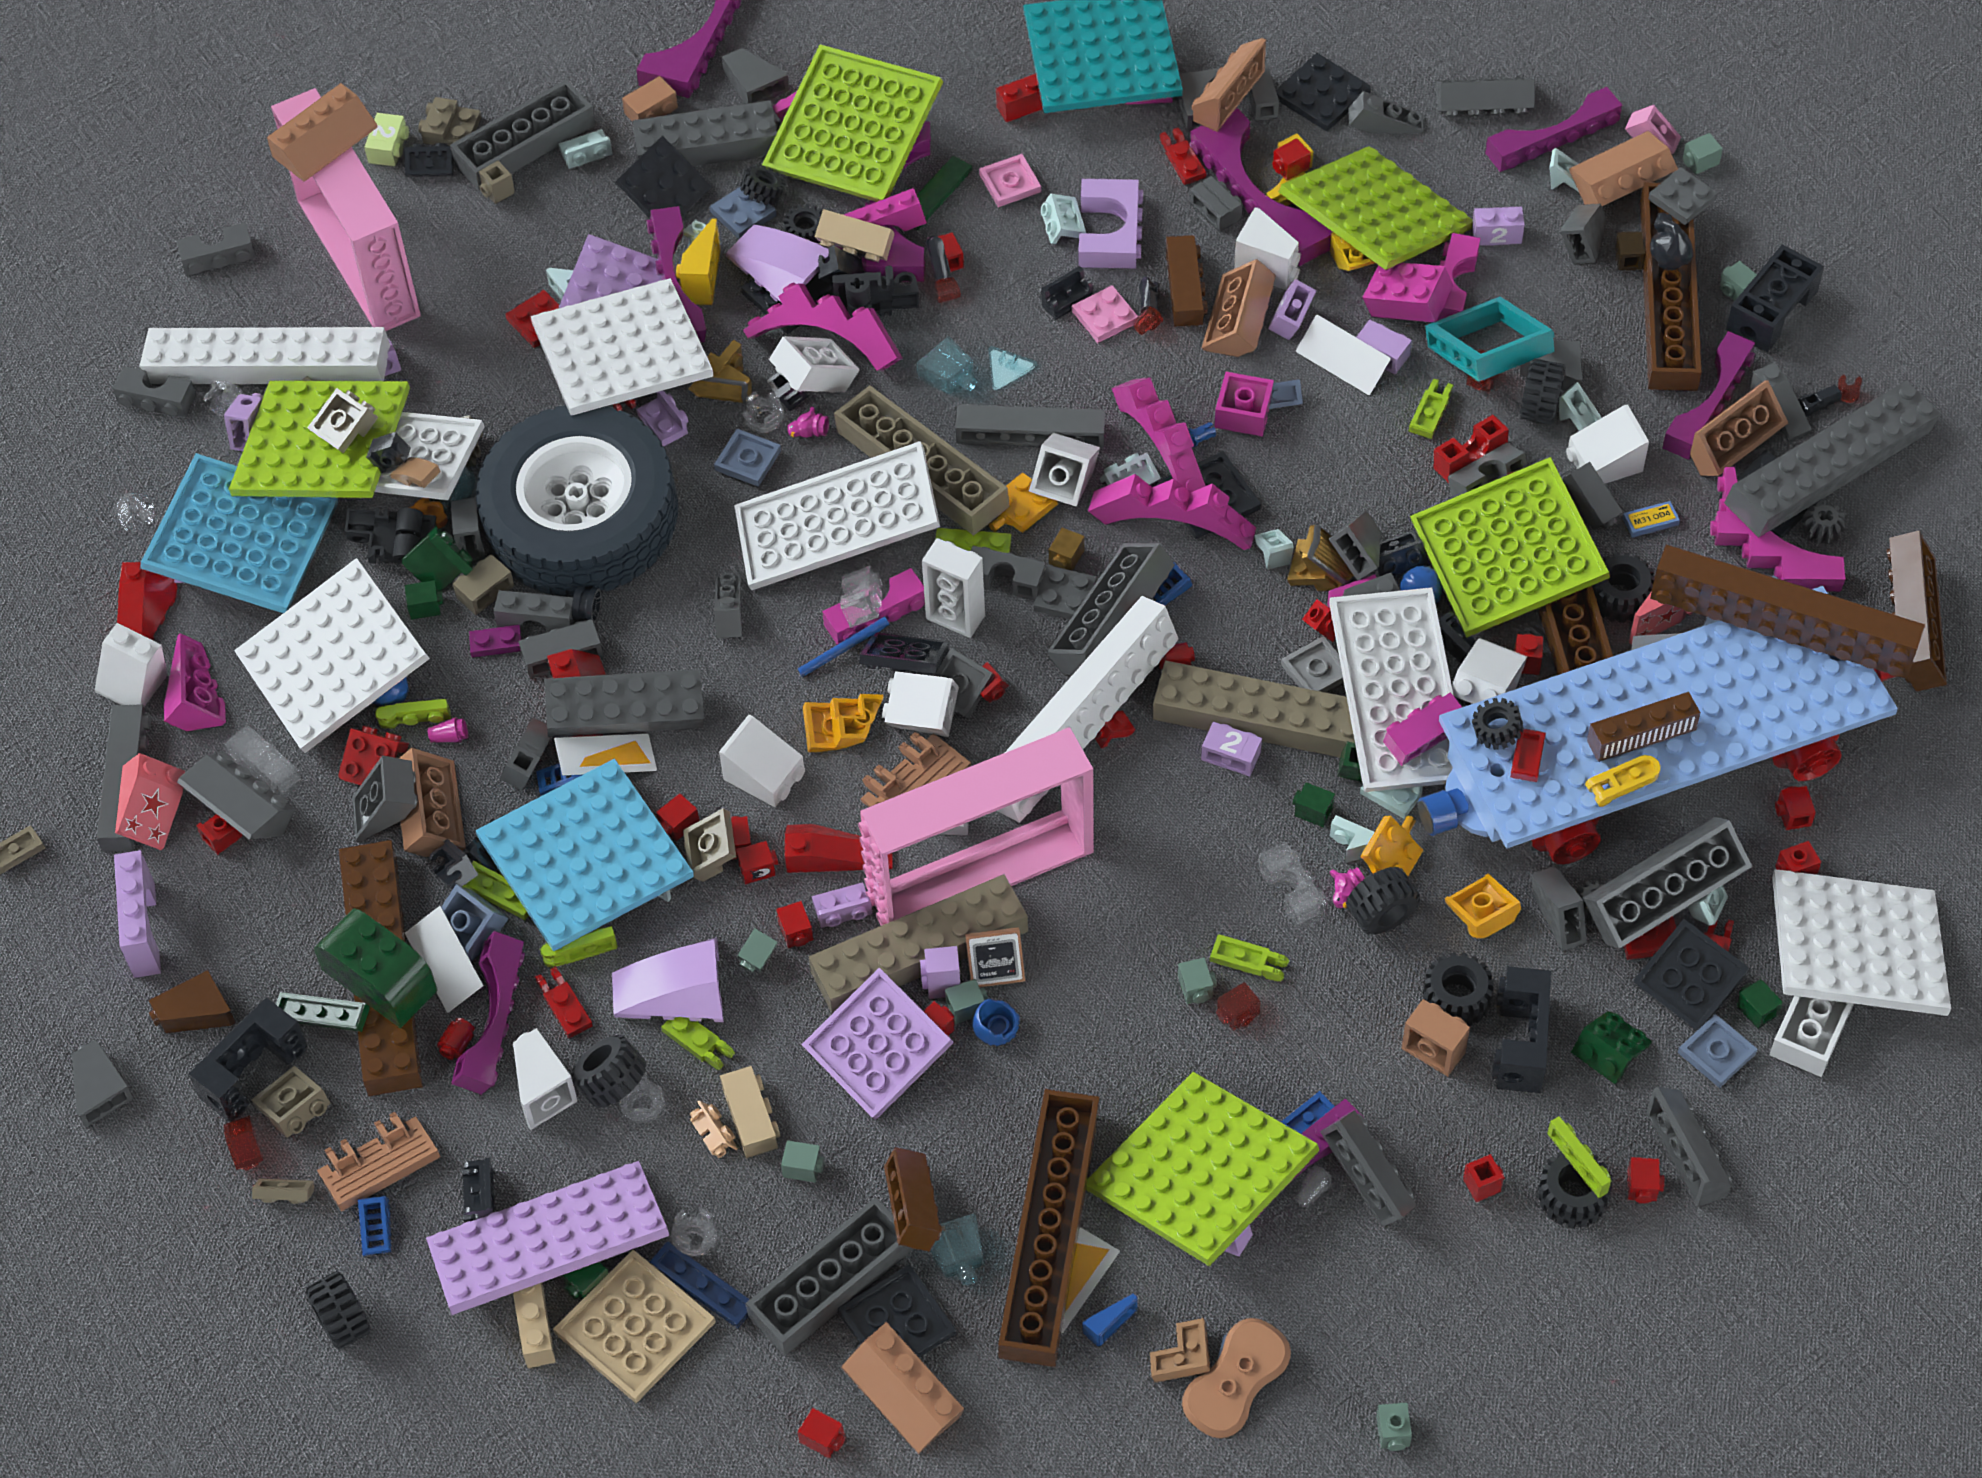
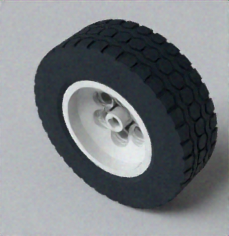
M566 405L555 407L556 409L553 410L550 408L541 411L538 415L534 414L524 419V422L520 421L511 428L510 432L507 431L499 438V442H496L490 449L489 454H487L482 463L477 481V506L490 549L496 559L511 571L513 578L521 583L523 582L530 588L535 590L538 588L540 592L548 594L553 592L559 596H567L568 594L574 596L579 585L586 586L587 589L599 588L601 591L605 590V592L616 589L618 585L623 586L631 582L633 577L637 578L646 572V568H650L657 561V557H661L672 539L673 531H675L678 518V497L666 450L647 425H644L643 422L635 417L632 418L628 413L621 410L618 412L615 408L605 406L604 408L601 407L572 416Z

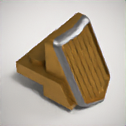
M733 340L719 357L711 352L707 358L713 369L714 376L687 384V388L697 397L739 403L748 402L752 398L751 379L743 374L742 345Z
M1310 525L1307 539L1297 540L1287 578L1290 586L1314 585L1317 591H1330L1348 584L1355 577L1330 542L1329 538L1333 535L1319 525Z

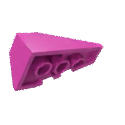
M181 633L177 636L164 701V721L185 731L222 726L226 722L225 703L223 698L218 697L215 690L218 687L217 681L211 679L208 669L211 666L203 644Z

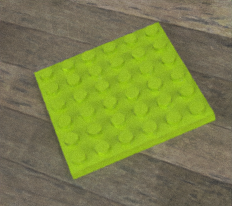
M819 45L762 166H766L768 170L771 168L773 172H778L779 174L875 202L889 198L943 81L941 77Z
M1370 146L1283 183L1279 189L1280 194L1385 270L1450 240L1452 233L1462 234L1471 230L1473 220L1465 212L1455 208L1448 200L1438 196L1428 186L1417 181L1411 174L1403 171L1393 161L1386 159Z
M269 381L229 487L231 496L373 498L381 472L366 456L374 438L396 431L410 390L408 381ZM336 388L343 393L349 390L360 398L358 401L360 404L363 400L376 409L373 413L378 417L364 437L357 434L344 454L308 429V426Z
M1551 457L1410 516L1466 638L1610 578L1609 571Z
M1192 1072L1087 1179L1086 1190L1210 1266L1320 1150L1318 1144Z

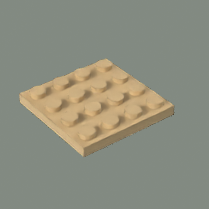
M633 1249L553 1330L559 1338L632 1401L637 1403L716 1321L710 1313Z

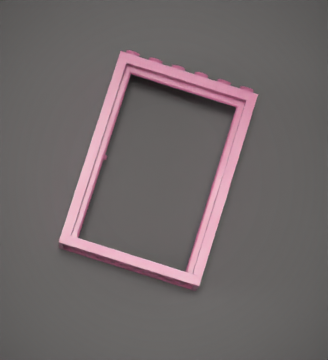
M316 88L271 106L277 129L321 98ZM349 148L305 182L289 171L299 205L372 327H384L385 331H388L420 317L419 305L399 224L353 148Z
M1070 727L860 811L861 822L858 823L862 834L860 842L864 849L861 851L865 862L863 870L867 877L864 878L868 890L866 896L870 898L871 907L876 906L878 910L876 916L880 926L1005 874L1010 885L1013 886L1094 853L1093 767ZM1061 785L1060 811L890 879L888 854Z

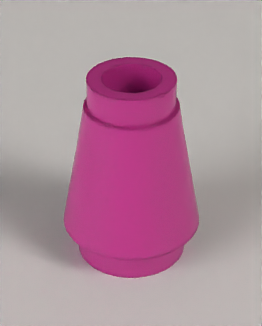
M455 717L429 727V740L431 743L462 742L463 739L468 738L467 724L463 718L458 719Z

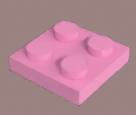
M1023 154L979 168V175L998 207L1041 193V185Z
M1113 285L1072 305L1073 314L1097 343L1138 323L1137 314Z

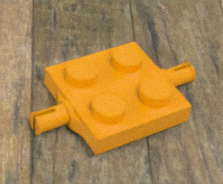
M1022 472L1006 485L1010 507L989 523V527L993 532H996L1004 524L1014 526L1023 533L1057 506L1058 501L1029 492L1032 479Z
M1391 815L1383 817L1360 856L1368 864L1372 874L1385 868L1399 867L1409 876L1423 852V849L1410 835V831L1416 823L1413 817L1406 816L1401 826Z

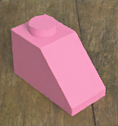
M1655 105L1633 112L1625 128L1632 138L1650 131L1669 148L1671 154H1674L1681 139L1678 132Z

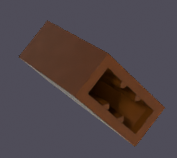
M208 970L148 1000L153 1009L148 1013L154 1025L158 1026L161 1024L165 1033L225 1027L235 1024L233 1015Z

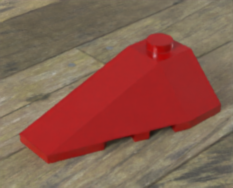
M122 562L119 580L117 623L154 641V634L157 628L163 624L165 620L164 615L169 606H173L176 600L178 583H174L173 578L141 569V562Z
M569 649L547 656L552 678L606 675L600 656ZM597 734V735H581V736H572V737L603 736V734Z
M816 824L787 825L785 831V863L787 873L863 870L865 862L861 851L864 850L860 842V837L862 836ZM893 853L888 854L889 869H893Z

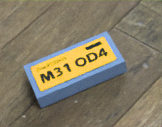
M1671 501L1623 513L1622 518L1632 538L1678 526L1680 522Z

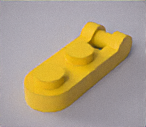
M1639 756L1591 777L1586 781L1585 786L1589 792H1593L1596 796L1595 801L1598 806L1603 807L1618 797L1656 781L1659 777L1661 766L1659 761L1652 756ZM1608 784L1610 788L1604 790L1602 786Z

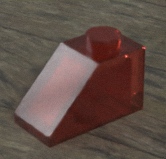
M250 1115L223 1125L225 1140L236 1170L241 1168L249 1170L258 1166L259 1162L263 1161V1157Z

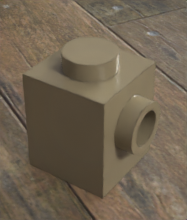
M499 161L479 171L481 180L480 190L486 198L489 197L495 204L515 193L512 175Z

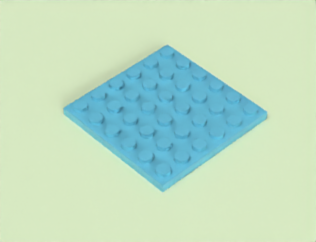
M196 453L141 560V569L285 613L289 610L338 505V498L231 496L229 487L237 466Z
M615 758L476 830L477 837L553 952L694 877L692 869Z

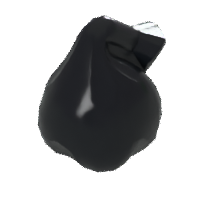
M1659 213L1654 223L1658 233L1650 241L1651 256L1663 270H1676L1691 262L1693 247L1688 235L1677 223L1672 221V216L1666 213Z

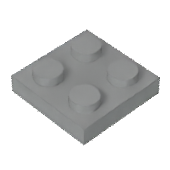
M1324 636L1281 659V666L1300 688L1327 692L1344 682L1339 654Z

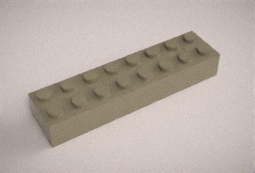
M869 385L834 413L837 433L870 458L921 441L924 446L936 508L972 535L978 533L1010 507L1008 488L872 386Z
M1165 661L1153 702V720L1209 731L1213 722L1227 724L1234 729L1255 734L1257 737L1262 738V742L1335 757H1341V752L1347 741L1355 743L1347 697L1170 661Z
M1005 874L809 956L810 971L833 1014L878 968L898 987L921 978L920 960H925L924 949L957 946L958 960L960 961L968 957L965 934L1019 927L1021 935L1028 932V916Z

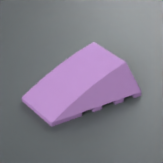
M753 225L726 252V256L745 274H750L755 278L756 284L760 287H765L776 302L780 301L778 296L783 293L782 289L793 282L806 285L820 271L818 264L819 255L824 256L825 263H828L830 260L829 248L787 232L759 225Z
M717 937L663 952L612 972L614 1017L650 1019L651 1016H663L664 1020H674L675 1017H689L690 1021H701L702 1018L714 1019V1022L724 1023L718 982L717 961H719Z

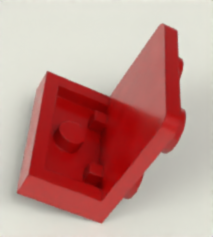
M363 725L362 729L351 728L338 776L341 780L361 785L382 756L396 758L397 752H407L409 743L401 741L402 736L389 732H386V736L377 734L378 729Z

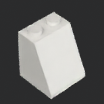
M1255 207L1236 239L1234 269L1258 259L1276 275L1273 286L1287 290L1291 282L1295 279L1297 280L1300 269L1297 268L1301 256L1298 253L1299 242L1261 209Z
M1627 404L1570 436L1566 453L1569 461L1574 462L1577 469L1590 461L1604 484L1643 472L1649 440Z
M1053 433L1041 446L1029 492L1077 506L1094 471L1100 447Z
M116 623L102 643L95 692L120 705L143 704V707H145L167 677L162 646Z
M1479 638L1457 670L1452 684L1453 695L1474 704L1515 690L1527 656Z
M895 672L894 678H890L887 691L891 694L889 703L884 704L882 718H885V723L888 726L949 737L959 686L951 678Z
M751 715L745 718L719 751L723 779L773 807H776L781 800L783 801L787 798L795 781H800L805 772L803 756Z
M537 1028L531 1032L523 1033L513 1042L520 1101L530 1130L577 1102L570 1074Z

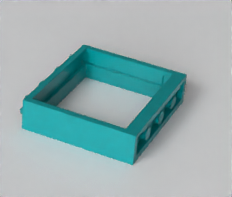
M1497 297L1425 326L1428 348L1478 382L1530 362L1534 358L1537 359L1555 352L1553 339L1555 334L1553 330L1502 297ZM1500 321L1525 336L1482 354L1458 339Z

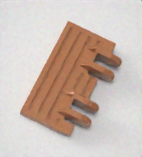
M914 732L910 739L915 746L922 750L921 753L904 742L898 747L900 752L913 762L914 765L904 759L891 772L881 765L876 766L874 769L875 774L886 785L882 786L875 779L866 775L862 779L864 785L878 798L867 792L861 798V801L868 807L874 806L971 767V762L934 733L925 739L917 732Z
M396 1112L389 1114L391 1123L396 1127V1129L389 1133L380 1120L375 1122L374 1125L385 1144L382 1145L378 1138L371 1140L356 1149L360 1155L359 1158H357L346 1139L340 1141L343 1152L347 1156L340 1160L337 1159L334 1150L330 1147L325 1149V1153L335 1171L332 1172L328 1165L317 1171L341 1212L357 1204L358 1200L368 1198L441 1157L416 1116L405 1122L409 1128L408 1131Z

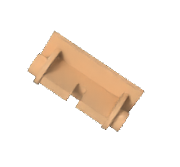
M699 1100L698 1104L701 1109H694L690 1113V1121L701 1136L710 1131V1134L703 1141L711 1154L721 1158L727 1153L726 1149L728 1147L737 1150L738 1147L733 1141L735 1135L728 1126H723L720 1121L722 1115L713 1104L707 1105Z

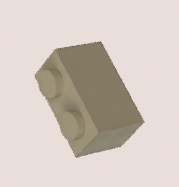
M491 554L486 559L479 561L467 576L464 574L459 576L453 583L456 598L473 614L477 615L497 599L499 590L509 591L514 587L511 571Z

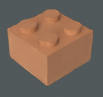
M1423 999L1405 1023L1401 1049L1448 1077L1466 1053L1470 1027L1461 1018L1452 1017L1444 1012L1439 1005L1429 1003Z

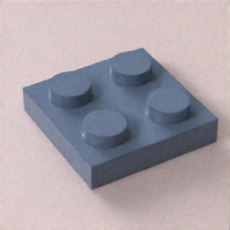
M740 187L710 206V212L738 239L753 225L762 226L776 217L775 208L769 203L764 205L763 202L757 203L756 199H749V195L745 196L743 194L744 191H741Z
M736 429L715 462V471L759 487L780 454L781 445Z
M1716 1014L1683 1043L1678 1050V1053L1719 1088L1757 1052L1755 1046Z

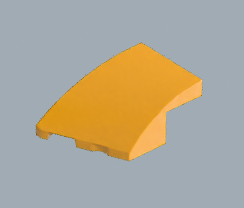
M860 694L858 699L832 698L830 703L805 702L803 714L808 752L838 750L864 742L884 698L883 695Z

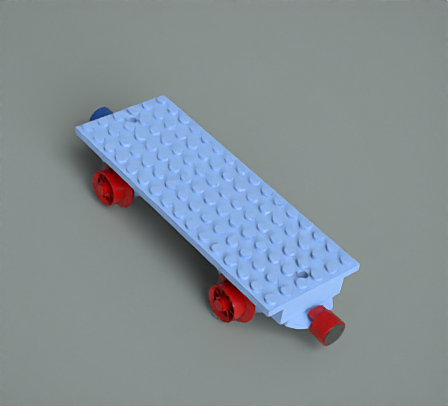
M1823 586L1812 589L1828 594ZM1717 621L1492 697L1497 698L1498 702H1501L1502 698H1506L1507 703L1510 700L1514 702V705H1517L1519 708L1524 729L1546 732L1537 782L1510 778L1516 743L1511 745L1508 742V748L1503 749L1502 745H1499V749L1494 750L1493 745L1490 748H1486L1484 743L1481 745L1478 741L1472 724V719H1474L1473 713L1474 711L1478 712L1477 707L1479 705L1485 707L1484 701L1488 700L1489 703H1493L1492 698L1441 714L1439 722L1450 741L1448 759L1453 769L1446 780L1445 790L1419 798V815L1426 831L1431 836L1455 829L1459 824L1470 833L1483 837L1489 836L1492 842L1501 839L1506 849L1531 840L1533 848L1538 851L1548 852L1554 863L1559 865L1574 863L1583 859L1598 847L1601 837L1596 829V825L1600 816L1771 757L1776 767L1779 769H1789L1797 781H1808L1824 775L1837 765L1842 757L1841 751L1836 744L1840 733L1896 714L1898 708L1882 683L1895 676L1877 669L1866 668L1861 664L1848 660H1840L1829 654L1815 652L1797 644H1789L1781 639L1764 636L1749 629L1738 628L1733 624ZM1688 691L1690 692L1701 712L1695 731L1600 762L1597 761L1587 742L1590 723ZM1495 719L1488 724V727L1491 729L1501 728L1507 724L1508 720ZM1649 755L1659 761L1661 767L1656 781L1618 797L1606 806L1599 807L1595 801L1596 796L1593 792H1589L1585 786L1586 781L1591 777L1639 756ZM1608 784L1602 786L1604 790L1610 788Z

